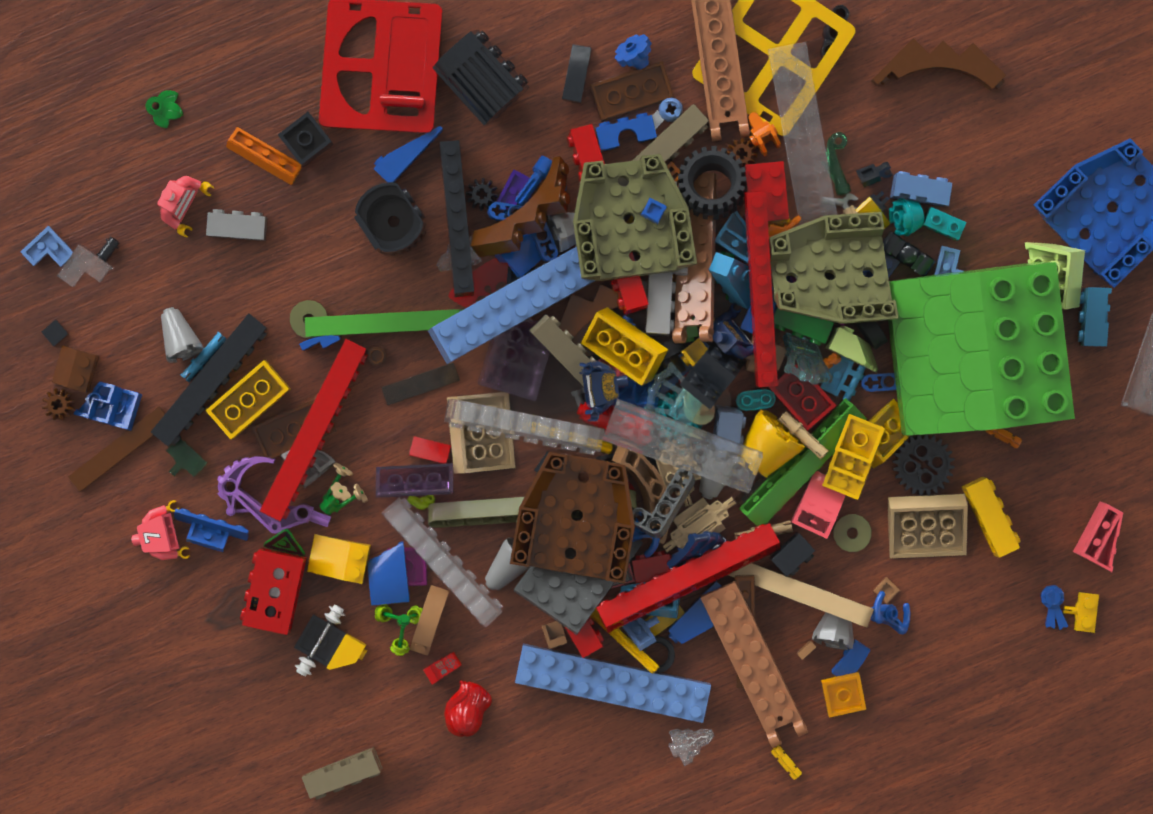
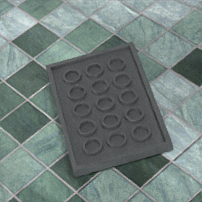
M573 518V519H574L575 521H579V520H581L582 518ZM641 540L632 541L629 563L643 545ZM566 549L565 556L568 559H573L576 556L575 549ZM530 567L514 588V592L577 635L615 582L606 581V579Z

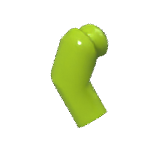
M410 494L406 502L419 510H424L430 504L435 503V497L432 494H428L418 498Z

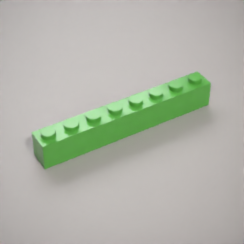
M846 398L811 433L829 452L820 460L805 446L798 455L774 471L739 508L756 526L766 525L782 509L783 505L809 481L810 477L834 455L849 414L864 420L867 419Z

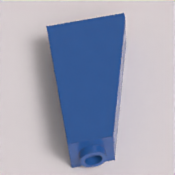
M714 581L701 595L722 586L717 581ZM700 597L668 628L670 632L668 636L675 643L679 641L683 644L714 627Z

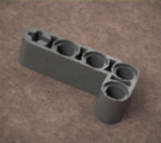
M682 467L677 470L652 514L642 508L632 510L635 528L656 539L666 534L695 484V477L689 468ZM673 492H680V495L677 498L671 497ZM664 508L671 509L668 514H661ZM637 516H644L643 521L635 522ZM654 525H661L658 531H652Z

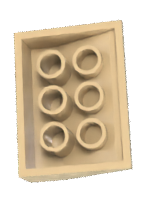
M509 392L447 397L454 474L515 468Z
M965 494L888 497L890 558L966 555L968 505Z

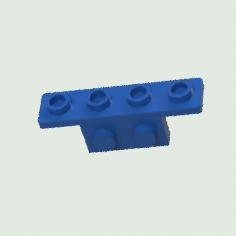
M175 509L174 511L175 520L191 524L186 538L187 542L223 552L229 536L245 541L248 540L249 530L241 525L233 526L224 520H213L204 514H193L187 509Z

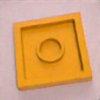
M859 672L821 680L829 718L866 710Z

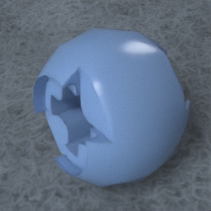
M666 98L659 105V114L665 121L674 122L683 113V106L676 98ZM668 105L676 108L673 115L670 112H666Z

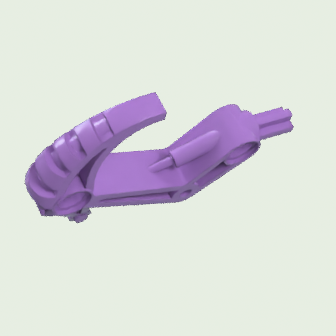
M261 456L245 457L241 461H234L232 466L228 465L225 467V474L218 476L219 492L217 494L226 501L228 506L226 513L229 516H233L235 513L250 512L274 534L299 524L309 523V521L328 527L331 516L314 511V507L306 503L299 504L298 506H289L291 512L288 518L279 522L261 513L262 504L240 488L245 472L252 465L261 462L274 464L276 459ZM231 481L235 484L236 488L234 491H229L226 488L227 482ZM238 500L246 509H236V501ZM299 508L307 509L308 516L301 517L298 514Z

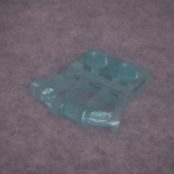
M786 333L782 337L786 349L784 355L788 356L784 372L797 376L800 381H809L814 385L822 382L824 384L832 382L833 376L825 365L817 344L809 342L810 339L799 338L790 333ZM795 359H796V361H797L798 368H796V367L794 366V365H795Z
M671 362L668 364L669 367L655 376L652 387L648 388L647 404L644 406V411L668 414L689 427L702 403L683 387L681 389L665 380L672 373L681 382L684 379V376ZM662 384L679 393L675 401L658 391ZM655 396L671 404V408L654 407Z

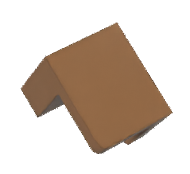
M554 621L542 625L549 649L567 643L562 624Z

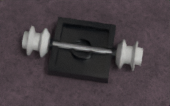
M335 604L333 607L329 606L330 613L324 614L327 621L315 614L312 615L294 646L295 649L307 655L306 657H299L301 663L300 665H295L296 671L303 676H307V674L312 675L309 670L311 667L316 668L313 660L328 666L346 635V632L334 626V624H341L339 620L341 616H346L343 613V608Z

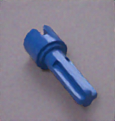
M541 156L532 168V176L515 199L517 204L524 206L541 181L545 180L552 160L545 156Z

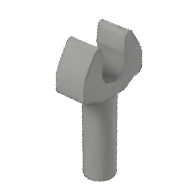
M847 193L843 199L822 197V204L841 206L845 210L849 208L847 205L848 200L855 201L858 198L850 193Z

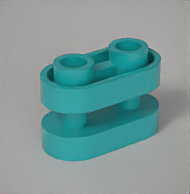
M767 389L744 391L738 394L736 404L741 410L745 411L768 409L774 405L776 398L774 393Z

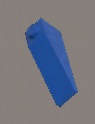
M439 126L430 133H426L392 151L385 157L380 156L374 163V170L387 182L395 183L441 134L443 128Z

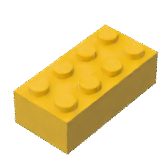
M608 307L595 314L581 342L582 345L641 386L653 380L668 352L667 348Z
M263 360L212 404L206 412L232 440L288 393L291 388L266 360Z
M981 477L962 486L963 492L993 555L1000 558L1019 549L1018 543L1021 542L1016 532L1012 531L1010 526L1013 524L1008 514L1003 513L1002 508H1004L1000 497L994 494L996 488L992 480Z

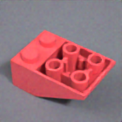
M816 471L810 478L791 522L827 539L846 495L822 486L826 475Z

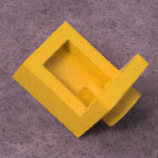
M698 338L681 351L683 356L680 358L687 367L689 365L693 367L706 352L707 347Z

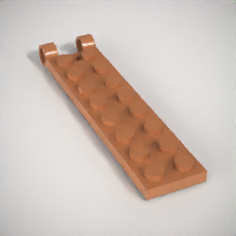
M691 0L712 142L722 140L720 123L737 120L740 136L748 137L750 136V128L731 0ZM729 111L731 115L726 117L725 112Z
M702 173L694 183L696 192L706 199H716L717 174ZM693 209L689 211L697 264L688 267V275H676L675 328L672 332V339L675 344L686 343L687 327L701 326L699 329L701 342H712L714 334V277L710 273L709 268L715 256L716 220H713L711 215H709L708 220L703 219V214L701 213L697 217L693 215Z
M736 581L701 595L700 598L767 734L772 748L782 744L776 728L790 722L793 723L799 737L807 734L806 724ZM778 716L783 717L782 720H778L777 718Z

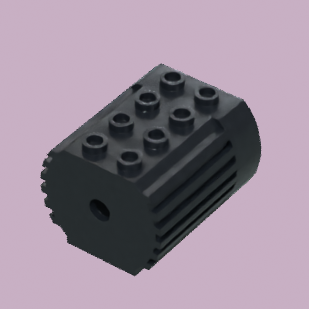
M483 30L470 31L451 47L432 68L483 125L492 123L529 89V86L527 85L528 80L522 74L518 75L514 70L516 68L509 59L505 60L501 56L503 52L496 45L492 46L489 36Z
M387 182L370 188L362 195L356 205L355 213L357 215L354 218L375 250L379 253L385 252L393 256L395 252L399 255L404 254L402 252L404 250L409 252L411 251L410 247L415 248L417 246L415 244L417 241L419 243L422 241L421 235L425 236L426 234L423 221L426 217L417 205H412L415 201L406 188L402 190L397 183ZM391 216L399 218L398 226L391 227L388 220Z

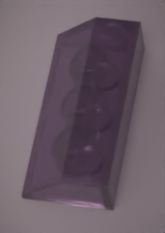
M453 463L376 467V498L454 494Z

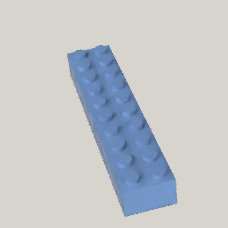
M576 246L435 325L428 332L445 362L449 364L596 280L581 279Z
M524 643L515 680L517 684L701 723L704 722L711 684L665 673H651L646 669L590 657L582 658L580 655Z

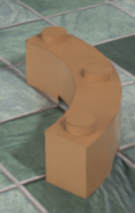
M619 443L612 461L626 466V470L634 478L640 489L644 510L652 514L666 490L663 479L657 469L643 454L627 445ZM664 508L661 514H668L670 508ZM656 524L652 528L659 530L661 525ZM668 530L666 534L660 538L659 543H665Z

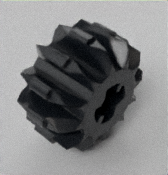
M482 178L479 185L478 180L475 179L476 187L471 184L468 185L473 192L467 191L466 195L473 197L467 199V202L470 203L475 200L472 208L475 209L480 204L479 210L483 211V205H486L488 209V203L495 202L491 198H498L499 195L492 193L497 190L496 186L489 188L493 183L491 180L485 185V178ZM482 189L488 194L487 197L484 196L485 199L483 200L477 195V192H480Z

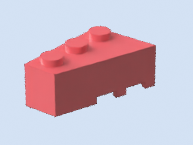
M1100 501L1073 552L1112 572L1123 512Z

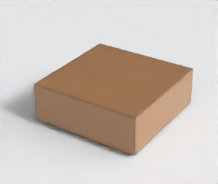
M885 577L873 591L877 595L880 591H884L885 597L883 601L888 604L900 590Z
M808 641L796 654L803 660L816 646L811 641Z

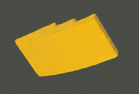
M849 414L822 486L859 500L885 428Z

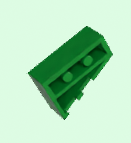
M778 307L774 315V328L785 331L786 328L793 331L792 335L799 338L807 336L811 338L809 342L819 346L821 343L826 344L834 324L832 321L780 310Z

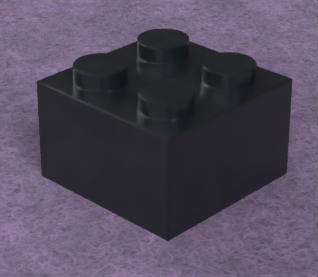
M306 112L278 134L303 168L333 145L332 141L309 112Z
M796 532L781 546L780 550L774 552L769 558L786 577L789 574L793 576L800 570L798 566L801 563H808L814 557L813 552L815 550L800 533Z

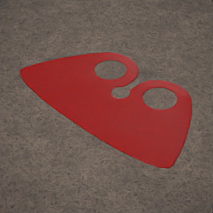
M497 258L486 262L472 272L474 296L454 297L453 288L448 295L449 298L465 308L475 304L479 296L487 297L490 295L484 290L485 286H490L491 292L494 293L499 282L507 284L509 265L507 263H500Z

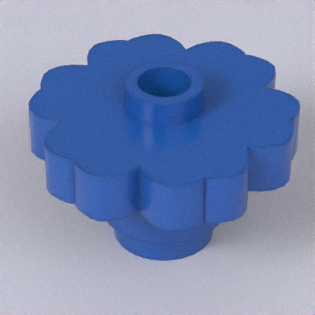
M636 34L629 37L625 43H621L616 49L615 53L617 55L615 60L621 67L628 65V67L632 66L637 70L643 69L649 64L648 54L651 51L650 46L652 43L645 34L641 36Z

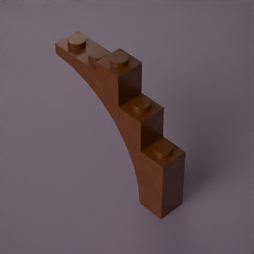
M561 156L553 157L550 170L544 182L524 206L501 222L473 231L470 247L478 257L520 251L523 235L544 231L547 221L546 216L567 213L570 196L566 193L565 189L569 167Z

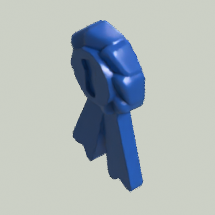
M1056 585L1046 586L1040 595L1041 602L1048 608L1045 626L1046 628L1051 626L1055 629L1056 618L1060 630L1063 627L1067 628L1068 624L1060 609V605L1064 602L1063 590Z

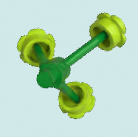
M381 604V606H377L375 609V619L377 621L387 622L392 618L397 620V624L400 626V636L393 641L390 647L391 652L397 656H403L409 652L408 642L403 638L405 627L409 622L417 624L422 608L416 605L408 610L407 615L402 614L400 616L392 614V609L387 604Z

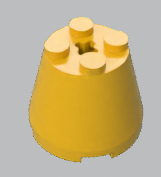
M761 409L755 416L737 456L749 463L748 468L754 473L759 471L761 475L767 478L798 455L805 446L795 435L792 436L790 434L791 431L778 421L776 415Z

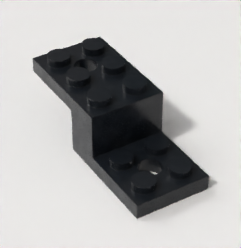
M713 341L680 385L708 409H711L720 395L738 375L745 362L743 359L725 354Z

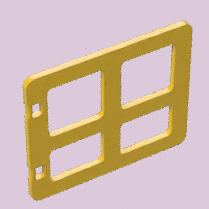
M738 0L732 9L735 33L769 56L767 63L749 90L744 92L747 114L756 112L760 116L763 111L773 116L768 123L775 126L779 135L785 136L791 131L855 35V27L816 0H791L801 7V11L780 43L775 44L743 22L744 16L755 0ZM813 17H817L838 32V36L816 68H811L791 54L793 46ZM699 60L692 74L696 80L704 84ZM781 66H785L806 81V84L783 117H780L759 103L760 96Z

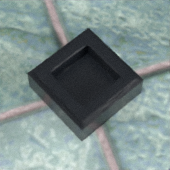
M56 319L41 331L54 347L69 335Z

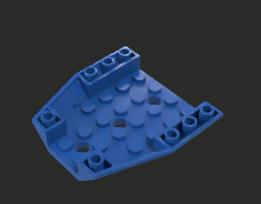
M1131 138L1075 164L1034 204L1043 220L1069 247L1085 250L1084 262L1096 275L1113 288L1153 251V165L1142 155L1143 151ZM1137 175H1141L1145 179L1142 186H1138L1135 183ZM1109 202H1114L1117 205V210L1114 213L1109 212L1107 209ZM1085 228L1089 231L1088 239L1080 237L1081 229Z

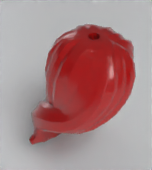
M460 681L459 690L447 702L444 712L445 722L449 732L453 735L469 737L480 729L483 714L492 703L491 695L481 685Z

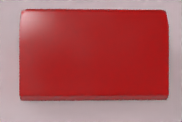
M414 436L409 455L447 464L451 445Z

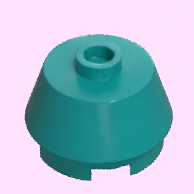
M903 198L892 202L894 205L893 208H889L890 224L894 223L897 229L895 234L909 236L922 228L924 212L919 202Z

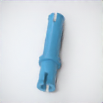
M217 332L208 345L195 359L191 360L192 363L180 374L183 378L189 374L186 381L190 383L227 340L224 336L220 339L221 333Z

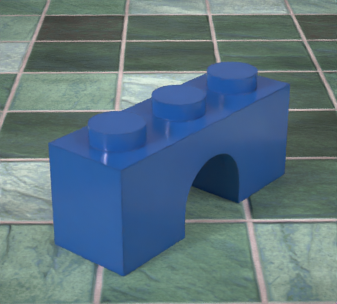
M647 113L638 114L636 119L631 120L628 117L617 119L618 123L610 124V121L599 123V127L596 128L601 152L619 148L618 136L625 130L634 132L638 143L657 138L652 115L648 116Z

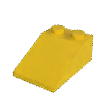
M892 399L868 420L885 428L872 468L884 463L911 436L902 435L899 408L895 399Z
M314 534L307 572L363 584L371 545Z

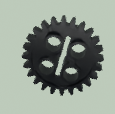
M924 434L923 439L920 435H917L916 440L910 436V442L905 441L903 443L904 447L900 446L898 448L901 452L894 453L898 457V460L892 461V463L897 464V467L892 469L893 471H898L895 478L902 479L899 485L905 483V490L911 487L912 494L918 490L920 496H922L924 491H926L927 495H930L931 489L938 493L937 487L939 486L944 489L942 483L950 482L946 477L953 476L949 472V469L955 468V466L950 465V462L955 460L954 458H949L952 451L945 450L948 444L942 446V439L936 442L935 435L928 439V434ZM919 446H924L926 449V453L922 457L916 453ZM909 455H914L920 461L927 460L926 465L937 471L938 474L934 475L926 468L920 469L921 464L910 458ZM935 457H939L942 461L941 465L937 468L932 465V460ZM909 461H912L915 465V469L912 472H907L905 469V465ZM925 472L929 473L931 477L928 483L921 481V476Z

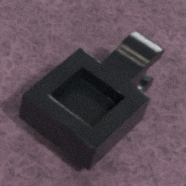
M884 162L877 167L871 164L856 170L857 177L864 188L882 181L881 177L889 178L893 175L888 162Z

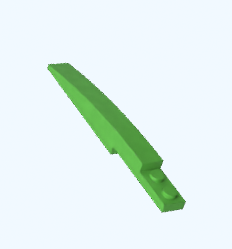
M464 309L306 317L305 332L306 337L427 331Z

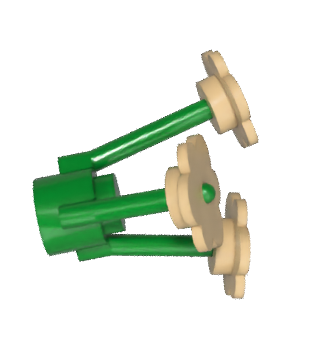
M335 463L333 466L337 468L336 472L338 474L327 493L322 497L323 501L319 504L321 510L328 515H331L334 511L338 512L356 498L364 503L368 501L364 491L357 483L354 485V495L351 497L347 487L342 486L338 481L341 476L353 475V472L345 466Z

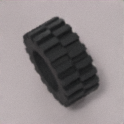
M711 146L712 151H707L706 147L701 148V153L698 154L695 150L692 152V159L687 156L684 160V165L681 164L680 174H678L679 191L689 211L693 209V215L698 217L701 213L703 214V219L708 220L709 215H711L713 220H719L720 214L726 218L729 216V210L734 213L737 211V204L739 206L742 205L744 192H746L745 167L742 168V161L740 159L736 160V154L733 152L727 155V149L722 148L720 152L717 151V146ZM718 171L728 177L731 182V188L721 198L706 199L696 192L694 188L695 180L704 172Z

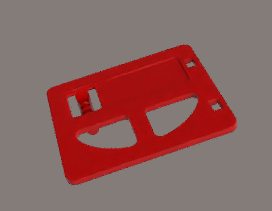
M330 0L327 9L319 110L320 124L328 128L430 133L434 128L438 74L432 67L439 60L442 8L438 4ZM350 4L362 5L361 11L350 10ZM409 8H421L420 14H409ZM367 18H375L377 24L374 57L372 59L341 57L339 55L341 45L351 29ZM340 72L372 74L370 111L367 114L355 111L344 99L337 79V75ZM389 92H419L420 96L389 95ZM388 106L417 108L419 114L418 116L389 115L387 110Z

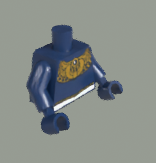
M733 303L727 313L724 312L714 320L713 340L725 354L744 359L754 354V347L749 338L731 319L736 318L741 312V309L738 311L733 309L736 306V303Z
M600 361L579 364V366L584 367L579 374H582L586 405L589 408H593L592 410H586L585 414H591V418L588 421L594 422L599 419V415L605 412L619 398L618 388L628 387L626 375L616 377V372L609 365Z

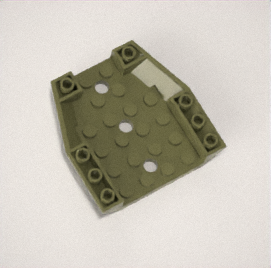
M661 154L641 156L640 160L620 163L604 164L603 160L584 163L573 219L581 279L602 281L668 273L697 264L689 209ZM619 178H626L628 185L625 187L618 184ZM649 198L667 206L658 225L641 216ZM631 215L634 218V222L627 224L623 217ZM631 252H637L640 256V259L638 261H632L629 257V254Z
M882 212L825 215L770 237L771 281L774 300L778 308L840 324L897 320L899 318L896 300H892L882 240L884 232ZM869 270L873 276L870 278L865 277L863 271ZM831 273L835 279L827 280L824 275ZM794 276L796 278V282L790 283L787 281L786 277Z

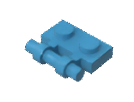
M840 355L841 362L836 365L833 364L834 366L828 370L820 387L835 396H838L840 390L845 392L842 399L846 398L850 401L851 397L856 394L855 389L859 381H862L866 368L859 365L857 370L854 371L851 369L854 362ZM849 374L853 378L849 386H846L844 382Z

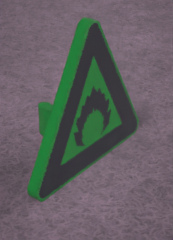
M289 529L282 530L263 545L265 548L299 556L305 555L304 550Z

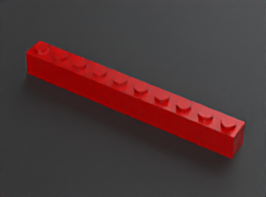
M592 124L571 129L567 137L569 148H573L574 154L572 158L574 165H578L580 171L578 172L580 182L585 162L603 160ZM631 252L629 254V257L632 261H635L633 253ZM640 276L613 279L611 281L614 292H617L619 299H617L619 309L623 310L624 315L647 309L649 304Z
M766 191L744 192L756 386H778Z
M345 339L260 509L261 513L279 522L288 518L291 512L289 506L291 502H296L300 493L297 490L300 484H305L308 478L306 472L309 467L312 468L317 459L314 456L317 450H322L325 444L323 438L326 433L329 434L334 426L332 420L334 416H339L343 407L340 404L343 398H348L351 392L349 386L352 381L355 382L360 373L357 370L360 364L364 365L367 360L366 348Z
M770 523L766 525L761 524L754 531L739 535L734 541H726L715 550L710 549L697 559L691 558L686 564L680 567L675 566L662 576L656 575L651 581L645 584L640 583L629 592H621L616 598L601 602L596 607L598 615L607 632H612L780 550V541Z

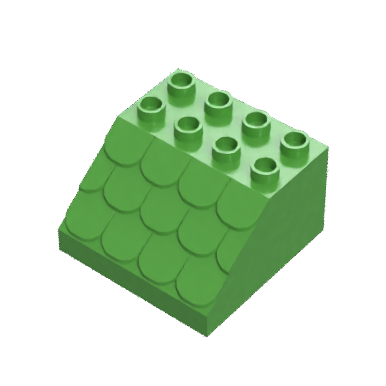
M1032 262L889 281L892 300H896L899 317L897 320H888L902 435L994 430L1075 419L1056 262Z

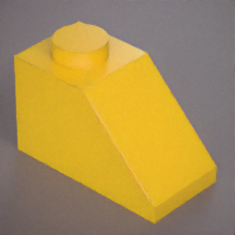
M347 633L329 662L327 669H335L356 663L358 659L362 660L368 651L365 649L367 644Z

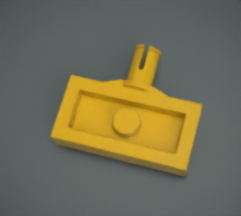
M1079 592L1075 607H1063V609H1067L1063 610V614L1074 615V630L1095 633L1099 594Z

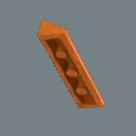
M239 127L235 129L227 141L226 147L290 185L294 183L302 169L299 162Z

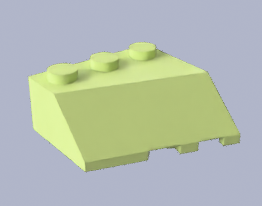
M1025 242V248L1028 249L1030 258L1028 263H1057L1062 309L1079 307L1085 250L1057 244Z
M846 326L835 327L825 348L877 373L878 367L870 344L854 335V330Z

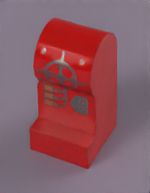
M452 652L430 664L423 671L433 685L462 664L455 652Z

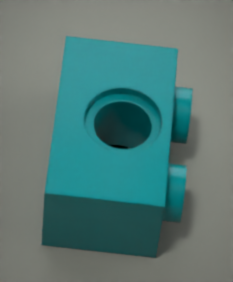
M930 207L922 227L958 241L967 222Z

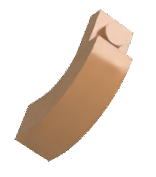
M431 585L410 650L428 656L449 594L448 590Z

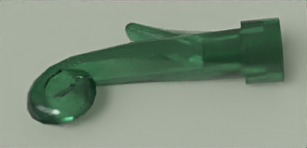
M841 132L832 134L828 139L827 155L829 164L824 160L820 162L831 176L837 196L852 192L835 149L844 148L848 142L846 135ZM837 138L842 139V142L839 145L835 144V140Z

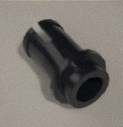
M111 236L109 239H106L107 242L97 253V256L106 262L115 249L119 248L118 245L120 244L119 241Z

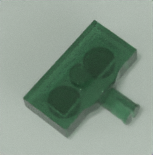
M182 438L175 446L171 445L166 450L176 462L169 470L174 477L181 469L187 470L195 477L208 463Z

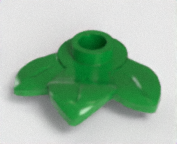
M166 90L161 92L158 97L154 96L146 101V111L153 116L154 123L157 126L168 128L169 119H178L183 116L182 109L178 104L174 103L178 97L177 92ZM154 102L159 105L157 110L152 108Z

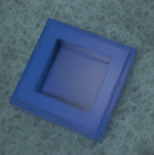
M649 198L641 216L658 225L667 206Z

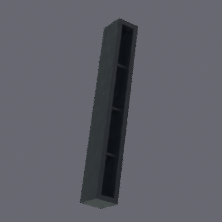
M459 140L440 142V156L454 297L474 296Z
M248 313L151 430V433L168 447L171 444L175 446L181 439L179 434L183 429L187 431L194 423L192 421L193 417L196 414L200 416L206 409L204 404L208 399L212 401L218 394L217 388L220 385L224 387L230 380L228 375L232 370L236 372L243 364L241 362L242 358L245 355L249 357L254 351L253 345L256 341L261 342L268 334L265 332L267 328Z

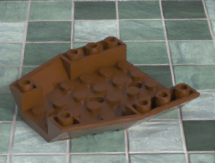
M549 452L519 506L510 564L578 574L625 584L635 528L626 466L603 460ZM582 471L587 472L590 476L589 480L585 483L580 482L578 479V475ZM574 510L582 511L583 517L581 520L575 521L572 518L571 514ZM566 549H575L576 556L573 559H568L565 556Z

